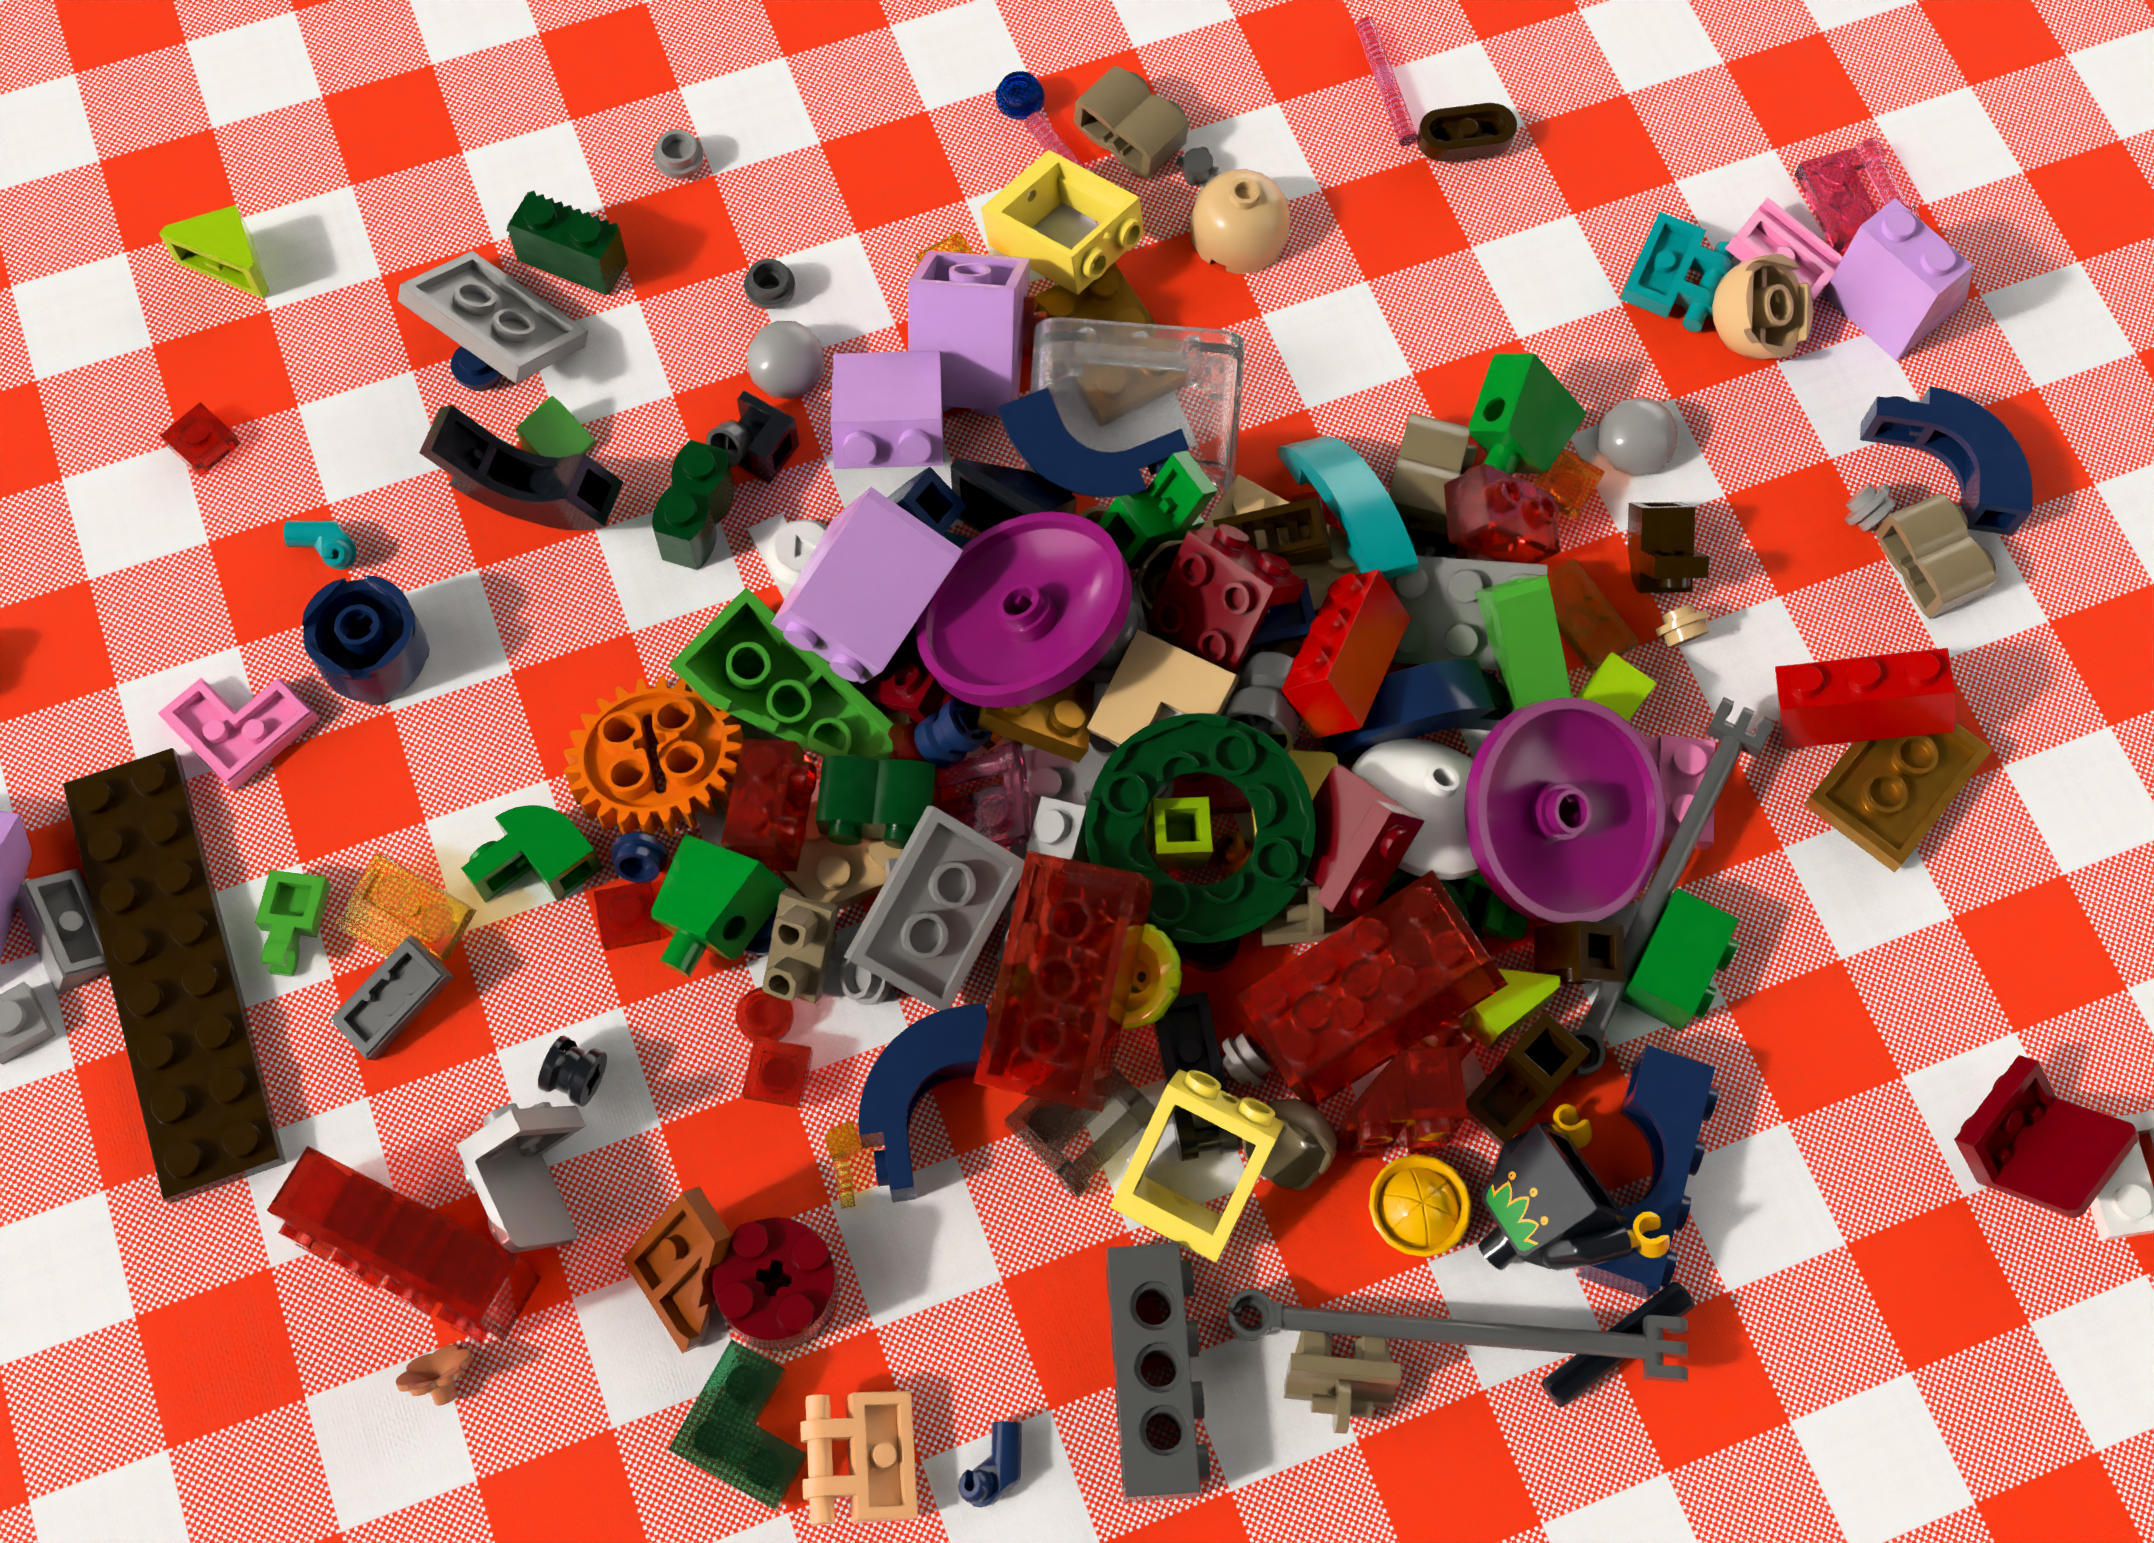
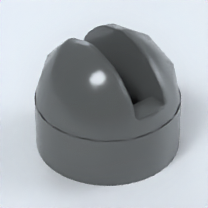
M734 420L720 423L706 437L707 445L727 450L730 467L737 465L748 456V447L753 442L750 429L746 425ZM735 444H736L737 450L732 449Z

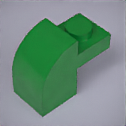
M1187 450L1172 453L1146 490L1116 497L1097 525L1102 527L1111 536L1123 555L1129 570L1140 568L1147 557L1160 544L1167 541L1184 540L1189 530L1200 529L1205 523L1200 514L1218 490Z
M538 805L515 807L496 816L495 819L505 836L498 841H489L481 845L472 853L469 862L461 867L472 887L485 903L531 869L557 902L603 869L595 849L569 818L554 809Z

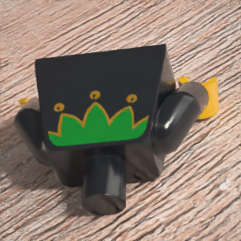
M1570 1104L1560 1105L1553 1115L1554 1124L1550 1125L1547 1122L1536 1123L1531 1129L1503 1143L1491 1177L1492 1180L1482 1191V1202L1497 1223V1226L1478 1244L1482 1255L1495 1268L1504 1270L1518 1256L1526 1262L1560 1271L1597 1265L1630 1256L1632 1248H1636L1641 1255L1648 1258H1657L1666 1254L1670 1247L1668 1235H1661L1654 1239L1643 1236V1233L1661 1227V1218L1657 1214L1643 1212L1634 1220L1633 1229L1626 1230L1622 1226L1628 1218L1578 1150V1148L1586 1146L1591 1141L1593 1134L1589 1120L1583 1119L1577 1123L1579 1117L1576 1107Z

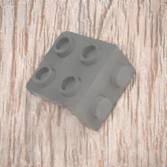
M542 1102L530 1108L519 1109L517 1104L513 1103L490 1112L483 1118L485 1126L458 1143L456 1147L464 1163L465 1177L469 1184L477 1191L489 1217L488 1226L491 1234L509 1253L562 1246L570 1243L577 1238V1231L542 1154L586 1127L577 1106L552 1107L550 1102Z

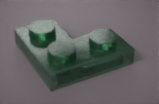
M731 1339L668 1448L671 1453L776 1512L808 1457L805 1452L756 1426L785 1375V1369Z

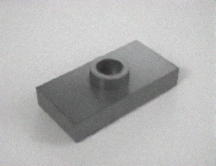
M408 936L329 1020L366 1060H376L454 976L417 937Z

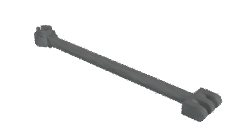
M1723 697L1706 731V734L1721 740L1624 938L1625 982H1603L1580 1029L1570 1032L1591 1051L1588 1054V1064L1579 1065L1574 1071V1078L1583 1079L1590 1077L1602 1066L1606 1058V1049L1602 1041L1605 1030L1741 750L1757 757L1775 723L1774 720L1764 716L1759 722L1755 734L1749 732L1746 729L1755 711L1743 707L1736 723L1728 722L1726 718L1733 709L1734 701Z
M1254 1289L1239 1292L1232 1298L1228 1306V1311L1233 1312V1315L1227 1317L1229 1327L1237 1337L1245 1341H1257L1264 1338L1270 1331L1280 1332V1330L1302 1332L1308 1330L1325 1332L1326 1334L1371 1336L1387 1339L1643 1359V1380L1688 1382V1368L1678 1365H1664V1357H1688V1343L1663 1340V1333L1683 1334L1688 1332V1319L1682 1317L1646 1315L1643 1318L1642 1335L1284 1306L1282 1303H1273L1265 1293ZM1246 1308H1254L1260 1312L1262 1321L1258 1326L1250 1328L1243 1325L1239 1317L1234 1318V1315L1239 1316Z

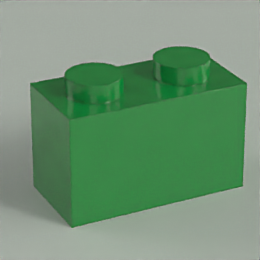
M1676 888L1620 1001L1679 1031L1693 1016L1702 1019L1717 992V989L1709 986L1716 968L1723 972L1726 970L1739 945V941L1731 938L1739 919Z

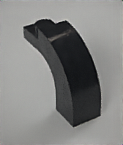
M453 405L439 408L419 452L453 477L449 485L461 493L511 517L550 528L590 530L605 527L623 485L622 480L585 453L561 458L529 453L499 439Z

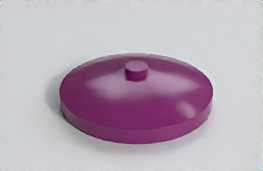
M1040 512L1009 519L985 530L960 548L963 551L959 559L917 619L916 639L920 656L928 670L942 688L961 701L981 707L1003 708L1020 706L1041 700L1063 690L1085 675L1101 660L1117 639L1127 618L1131 603L1132 584L1128 565L1111 536L1102 527L1087 518L1064 512Z
M1556 698L1533 702L1520 707L1502 719L1481 744L1470 768L1466 785L1464 803L1465 828L1472 856L1484 880L1493 892L1514 911L1532 920L1547 924L1579 920L1597 922L1612 916L1630 903L1644 887L1655 868L1665 830V799L1658 768L1645 742L1625 719L1611 709L1596 702L1580 698Z

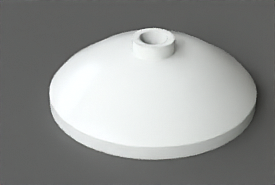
M1422 739L1387 741L1365 751L1351 769L1425 820L1397 868L1417 876L1437 880L1461 879L1480 872L1468 843L1464 816L1465 791L1473 760L1449 746Z

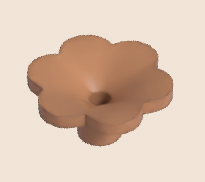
M456 1345L441 1347L433 1354L422 1355L412 1360L406 1366L407 1371L398 1376L395 1383L399 1391H410L412 1396H421L430 1392L435 1405H445L457 1397L458 1393L453 1382L462 1376L463 1369L471 1364L473 1356L469 1349L459 1350Z

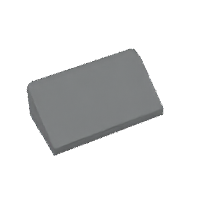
M79 869L21 882L16 899L17 906L56 995L63 994L107 972L108 969L89 891Z

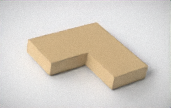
M1137 630L1087 729L1091 733L1120 746L1139 730L1157 722L1164 707H1168L1182 715L1193 713L1221 715L1239 682V678L1232 672L1141 630Z

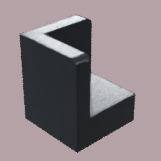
M743 391L737 398L741 418L738 423L744 424L750 429L753 442L748 447V456L737 465L764 481L771 483L799 446L795 418ZM736 444L732 449L737 450Z

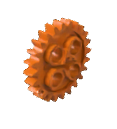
M660 676L655 688L647 689L642 678L637 679L636 692L628 694L625 689L618 686L615 688L618 700L610 703L605 699L598 698L596 702L601 711L598 715L582 713L580 715L586 730L570 731L569 735L575 747L564 750L565 758L569 764L564 769V773L577 805L581 804L589 820L598 817L605 831H608L618 823L622 835L633 833L636 826H641L644 834L653 835L656 826L664 825L667 834L674 836L676 822L682 819L693 829L697 827L694 813L701 810L708 815L714 816L716 811L712 803L713 798L730 800L732 796L727 782L736 783L742 780L738 765L747 762L742 746L746 744L737 717L709 705L697 692L691 691L690 686L683 679H680L674 688H669L665 676ZM647 720H652L653 731L658 742L657 753L666 782V791L659 794L658 781L652 769L654 767V759L646 736L645 722Z

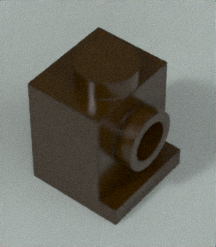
M1579 920L1534 926V971L1558 974L1560 976V984L1582 985L1592 984L1593 981L1625 982L1624 925Z

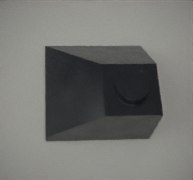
M956 458L950 466L952 490L967 506L957 519L980 533L999 523L1027 514L1064 512L1076 515V497L1071 492L1049 483L1033 471Z

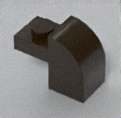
M1683 502L1629 503L1628 555L1631 578L1637 592H1692L1693 578H1708L1709 556L1694 550V506Z
M1546 1011L1506 1053L1501 1063L1471 1093L1459 1109L1501 1147L1503 1143L1513 1138L1532 1116L1542 1108L1591 1051Z

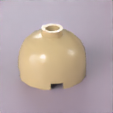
M1248 169L1226 171L1211 179L1198 193L1190 218L1189 228L1192 245L1200 257L1210 265L1211 259L1218 264L1226 265V272L1242 274L1262 270L1272 265L1279 258L1280 251L1287 243L1291 225L1288 201L1278 185L1260 172Z
M1768 254L1750 258L1736 265L1721 279L1714 294L1712 306L1713 322L1720 339L1730 350L1749 359L1779 358L1793 355L1798 351L1794 349L1797 342L1807 340L1811 332L1814 314L1812 292L1808 282L1799 284L1798 278L1792 270L1800 269V267L1794 260L1783 254Z

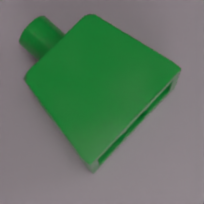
M1494 354L1468 426L1469 434L1488 453L1479 471V476L1486 483L1498 488L1507 487L1514 473L1543 474L1547 472L1586 415V411L1536 354Z
M685 834L651 909L652 918L674 934L659 961L677 973L690 977L705 950L729 960L738 958L778 906L780 893L787 888L789 889L790 886L755 859Z

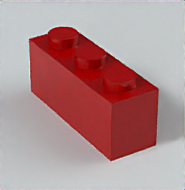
M1379 569L1358 575L1352 573L1343 575L1329 586L1328 594L1317 617L1310 625V631L1299 654L1293 660L1292 668L1281 689L1315 739L1362 728L1411 619Z
M1948 648L1775 667L1783 749L1955 732L1956 692Z

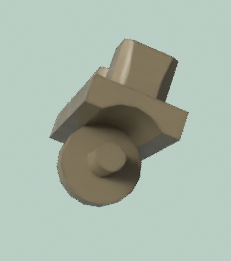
M1311 884L1300 885L1286 906L1272 919L1260 926L1262 947L1363 939L1366 937L1365 928L1358 923L1355 917L1332 913L1318 903L1315 899L1321 889L1319 886Z
M788 888L780 893L762 990L765 993L787 1001L794 1000L797 997L814 1004L822 997L830 951L834 949L837 939L834 930L839 909L838 905L810 900L801 896L797 891Z
M1304 1330L1300 1333L1296 1351L1291 1353L1284 1381L1285 1399L1311 1401V1412L1332 1414L1333 1432L1347 1434L1350 1416L1372 1418L1373 1407L1392 1409L1396 1387L1401 1382V1363L1392 1362L1386 1338L1363 1336L1356 1339L1353 1347V1359L1331 1357L1332 1337L1325 1332Z

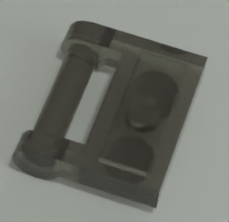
M1088 1040L1005 1118V1125L1054 1174L1058 1182L1073 1197L1078 1198L1090 1187L1088 1180L1142 1128L1147 1129L1156 1108ZM1117 1099L1125 1107L1126 1112L1072 1163L1061 1150L1111 1102Z

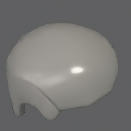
M775 321L759 329L749 344L747 367L750 377L757 387L771 397L794 399L809 392L822 377L825 368L823 347L819 339L808 327L796 321Z
M1644 397L1620 401L1603 416L1598 424V451L1603 454L1615 470L1634 477L1657 472L1672 459L1676 450L1678 435L1676 422L1670 411L1659 401Z

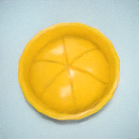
M1414 1154L1397 1158L1379 1172L1371 1186L1369 1210L1374 1227L1387 1244L1404 1254L1428 1257L1444 1253L1462 1239L1470 1224L1472 1202L1466 1183L1453 1167L1436 1157Z

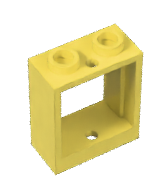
M1051 150L1045 152L981 207L989 246L1009 257L1030 258V269L1077 295L1094 280L1099 279L1108 267L1127 250L1134 248L1145 235L1140 197ZM1061 203L1101 223L1071 250L1032 229Z
M1178 1069L1163 1092L1110 1208L1217 1263L1286 1122L1274 1117V1110L1259 1100L1250 1097H1244L1240 1100L1221 1090V1084L1206 1073L1197 1070H1190L1187 1073ZM1177 1105L1256 1145L1223 1215L1144 1176Z

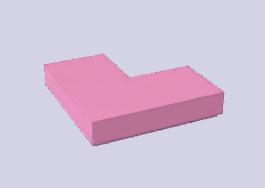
M201 677L158 713L169 727L233 792L319 720L315 711L280 677L237 712Z

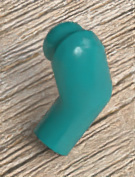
M291 520L285 522L284 541L287 547H314L323 558V562L334 569H346L355 561L356 545L337 522Z

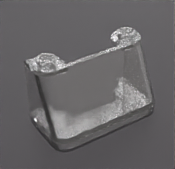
M1066 317L1045 319L1036 325L1033 338L1029 394L1048 387L1063 425L1078 442L1097 451L1120 452L1182 428L1189 446L1187 451L1218 490L1214 497L1225 494L1235 480L1245 346L1244 340L1240 335L1222 329ZM1025 463L1024 470L1033 471V470Z

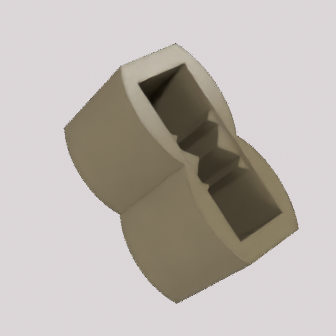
M1113 66L1075 101L1073 123L1092 142L1106 150H1110L1126 168L1142 178L1149 179L1186 144L1189 121L1182 108L1171 100H1165L1158 95L1152 94L1144 79L1134 72H1128L1121 67Z
M1413 413L1409 414L1389 490V496L1401 518L1442 526L1447 525L1448 518L1459 520L1467 490L1457 487L1459 475L1470 476L1477 450L1476 445L1468 444L1470 435L1468 426Z
M1942 492L1889 514L1875 531L1886 557L1894 568L1902 574L1908 592L1922 613L1929 619L1984 596L1998 581L1992 555L1969 536L1968 521L1964 511L1957 504H1953Z

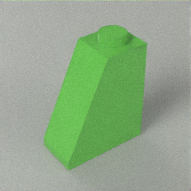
M1528 575L1475 591L1501 684L1507 695L1510 713L1533 702L1556 698H1572L1547 575Z

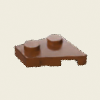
M700 1187L683 1192L622 1257V1260L682 1354L699 1347L704 1342L715 1301L712 1285L714 1266L720 1264L726 1256L732 1237Z

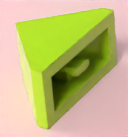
M237 205L166 225L159 233L175 263L263 299L269 292L252 235Z
M1445 962L1436 979V990L1487 1050H1490L1547 1005L1560 987V976Z

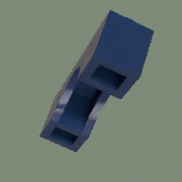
M1649 1045L1644 1048L1633 1062L1620 1113L1638 1128L1648 1144L1652 1157V1178L1649 1189L1641 1201L1630 1206L1621 1207V1210L1628 1218L1622 1226L1626 1230L1633 1229L1634 1220L1638 1215L1643 1212H1653L1661 1218V1227L1653 1231H1647L1643 1233V1236L1654 1239L1661 1235H1668L1671 1246L1674 1230L1681 1231L1689 1215L1691 1197L1683 1194L1688 1175L1695 1176L1701 1165L1705 1143L1697 1139L1702 1120L1708 1122L1714 1112L1718 1098V1089L1711 1087L1715 1067ZM1669 1247L1666 1254L1661 1257L1648 1258L1641 1255L1636 1248H1632L1630 1256L1597 1265L1579 1267L1577 1276L1642 1299H1647L1657 1292L1660 1286L1667 1287L1671 1282L1677 1263V1253L1669 1251Z

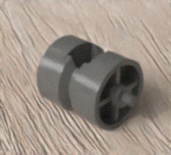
M1276 652L1257 653L1250 656L1244 663L1236 687L1237 692L1233 695L1225 716L1245 723L1260 732H1264L1288 753L1292 748L1299 728L1300 716L1281 689L1292 668L1294 658Z

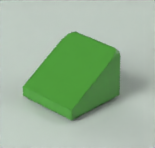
M553 396L542 403L516 428L522 448L529 453L540 456L561 458L581 453L586 454L596 444L595 439Z

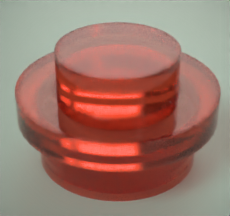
M762 987L753 989L745 994L736 1009V1022L740 1032L745 1038L757 1044H771L781 1040L790 1031L794 1021V1011L791 1002L765 993Z

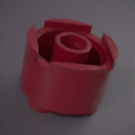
M771 1217L740 1225L731 1237L726 1256L720 1264L714 1266L713 1293L720 1312L731 1328L744 1341L764 1350L786 1351L802 1345V1343L819 1334L830 1323L838 1305L840 1292L839 1278L830 1251L815 1231L796 1220ZM777 1273H784L790 1286L779 1287L776 1296H770L764 1284L765 1281L774 1280Z

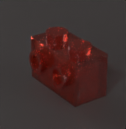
M1487 464L1473 466L1467 469L1465 474L1444 484L1449 542L1499 562L1536 564L1561 552L1557 524L1559 512L1553 494Z
M743 739L723 830L721 845L725 849L755 859L769 870L797 872L801 848L806 837V823L812 794L816 787L817 767L796 741Z

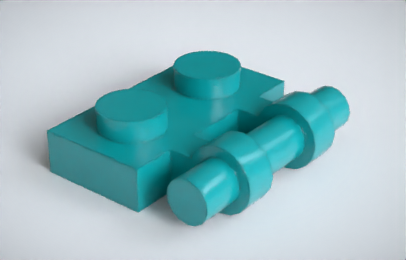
M1659 212L1625 285L1620 300L1665 318L1668 317L1673 304H1678L1686 310L1682 321L1683 327L1692 332L1700 331L1705 320L1713 316L1714 294L1719 282L1734 268L1732 262L1734 255L1725 249L1729 242H1718L1714 251L1700 246L1706 233L1705 229ZM1689 268L1700 272L1702 279L1699 285L1684 280Z

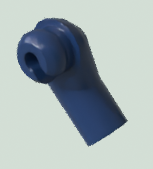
M1012 1421L992 1423L991 1456L974 1470H966L959 1479V1493L966 1502L980 1508L993 1505L1018 1484L1021 1477L1022 1423Z

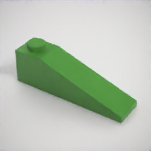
M747 587L669 664V667L709 705L822 757L857 756L879 761L888 760L908 739V736L853 685L835 674L825 659L813 651H804L790 644L784 638L783 631L771 624L776 614Z

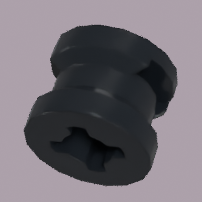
M560 1036L553 1043L543 1061L538 1077V1088L544 1092H551L554 1089L567 1094L571 1103L581 1107L586 1106L594 1096L605 1072L607 1064L606 1052L596 1048L585 1051L578 1048L576 1042L569 1037Z

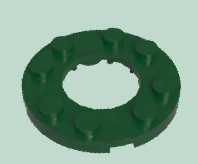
M1193 713L1172 716L1150 724L1130 736L1112 753L1104 764L1095 781L1086 809L1085 839L1088 856L1095 876L1107 897L1127 918L1136 924L1141 921L1154 925L1157 930L1163 931L1170 940L1198 944L1226 941L1249 933L1268 922L1286 906L1297 892L1307 872L1315 844L1316 827L1312 798L1304 777L1293 759L1275 740L1264 732H1260L1245 723L1230 719V717L1218 714ZM1202 772L1223 777L1241 789L1253 808L1257 832L1252 853L1239 871L1221 882L1198 886L1176 881L1157 867L1146 849L1143 823L1148 804L1162 786L1178 776Z

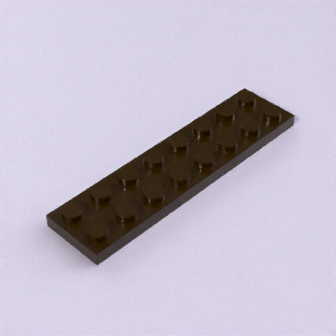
M170 748L63 783L163 1200L171 1204L286 1164L180 755L174 748Z

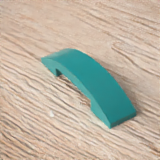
M1322 436L1278 446L1277 455L1299 485L1312 483L1346 531L1345 551L1361 574L1379 569L1384 578L1388 579L1418 571L1419 562L1399 512L1379 478L1355 450L1343 441L1331 436Z

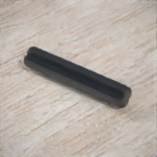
M1677 1281L1672 1282L1607 1332L1643 1335V1318L1646 1315L1682 1317L1693 1309L1695 1305L1694 1300L1683 1285ZM1576 1354L1543 1379L1541 1385L1546 1395L1556 1406L1564 1407L1627 1358Z

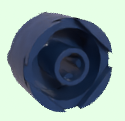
M363 575L365 579L347 582L343 578L333 581L313 596L303 613L302 625L304 626L303 643L305 650L326 683L335 692L348 699L366 702L369 705L379 706L385 704L393 696L408 688L422 671L430 652L425 632L404 593L390 581L377 576Z

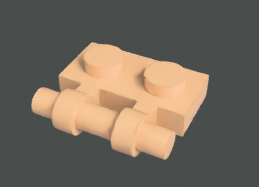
M911 1391L851 1393L846 1396V1418H831L830 1395L821 1394L805 1397L806 1421L800 1423L801 1442L807 1443L809 1478L803 1479L802 1482L803 1500H809L810 1525L834 1524V1498L849 1497L851 1523L906 1521L918 1518ZM848 1440L849 1475L833 1476L832 1441Z

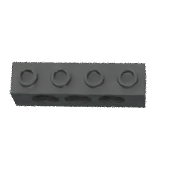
M1179 1243L1107 1248L1105 1262L1123 1503L1197 1498L1201 1492L1200 1482H1210V1463L1207 1443L1196 1444L1194 1419H1204L1205 1409L1202 1382H1191L1189 1357H1199L1197 1321L1186 1320L1184 1297L1194 1296L1191 1259L1181 1260ZM1146 1297H1157L1167 1305L1169 1318L1158 1325L1147 1324L1139 1318L1136 1312L1137 1303ZM1152 1357H1161L1167 1360L1173 1367L1174 1380L1163 1387L1150 1385L1141 1374L1142 1363ZM1164 1418L1173 1422L1179 1431V1443L1169 1450H1160L1153 1447L1147 1440L1145 1432L1146 1426L1152 1420Z

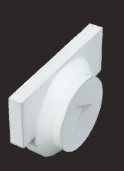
M780 513L747 528L785 600L826 531L827 526L807 519L787 523L783 514Z

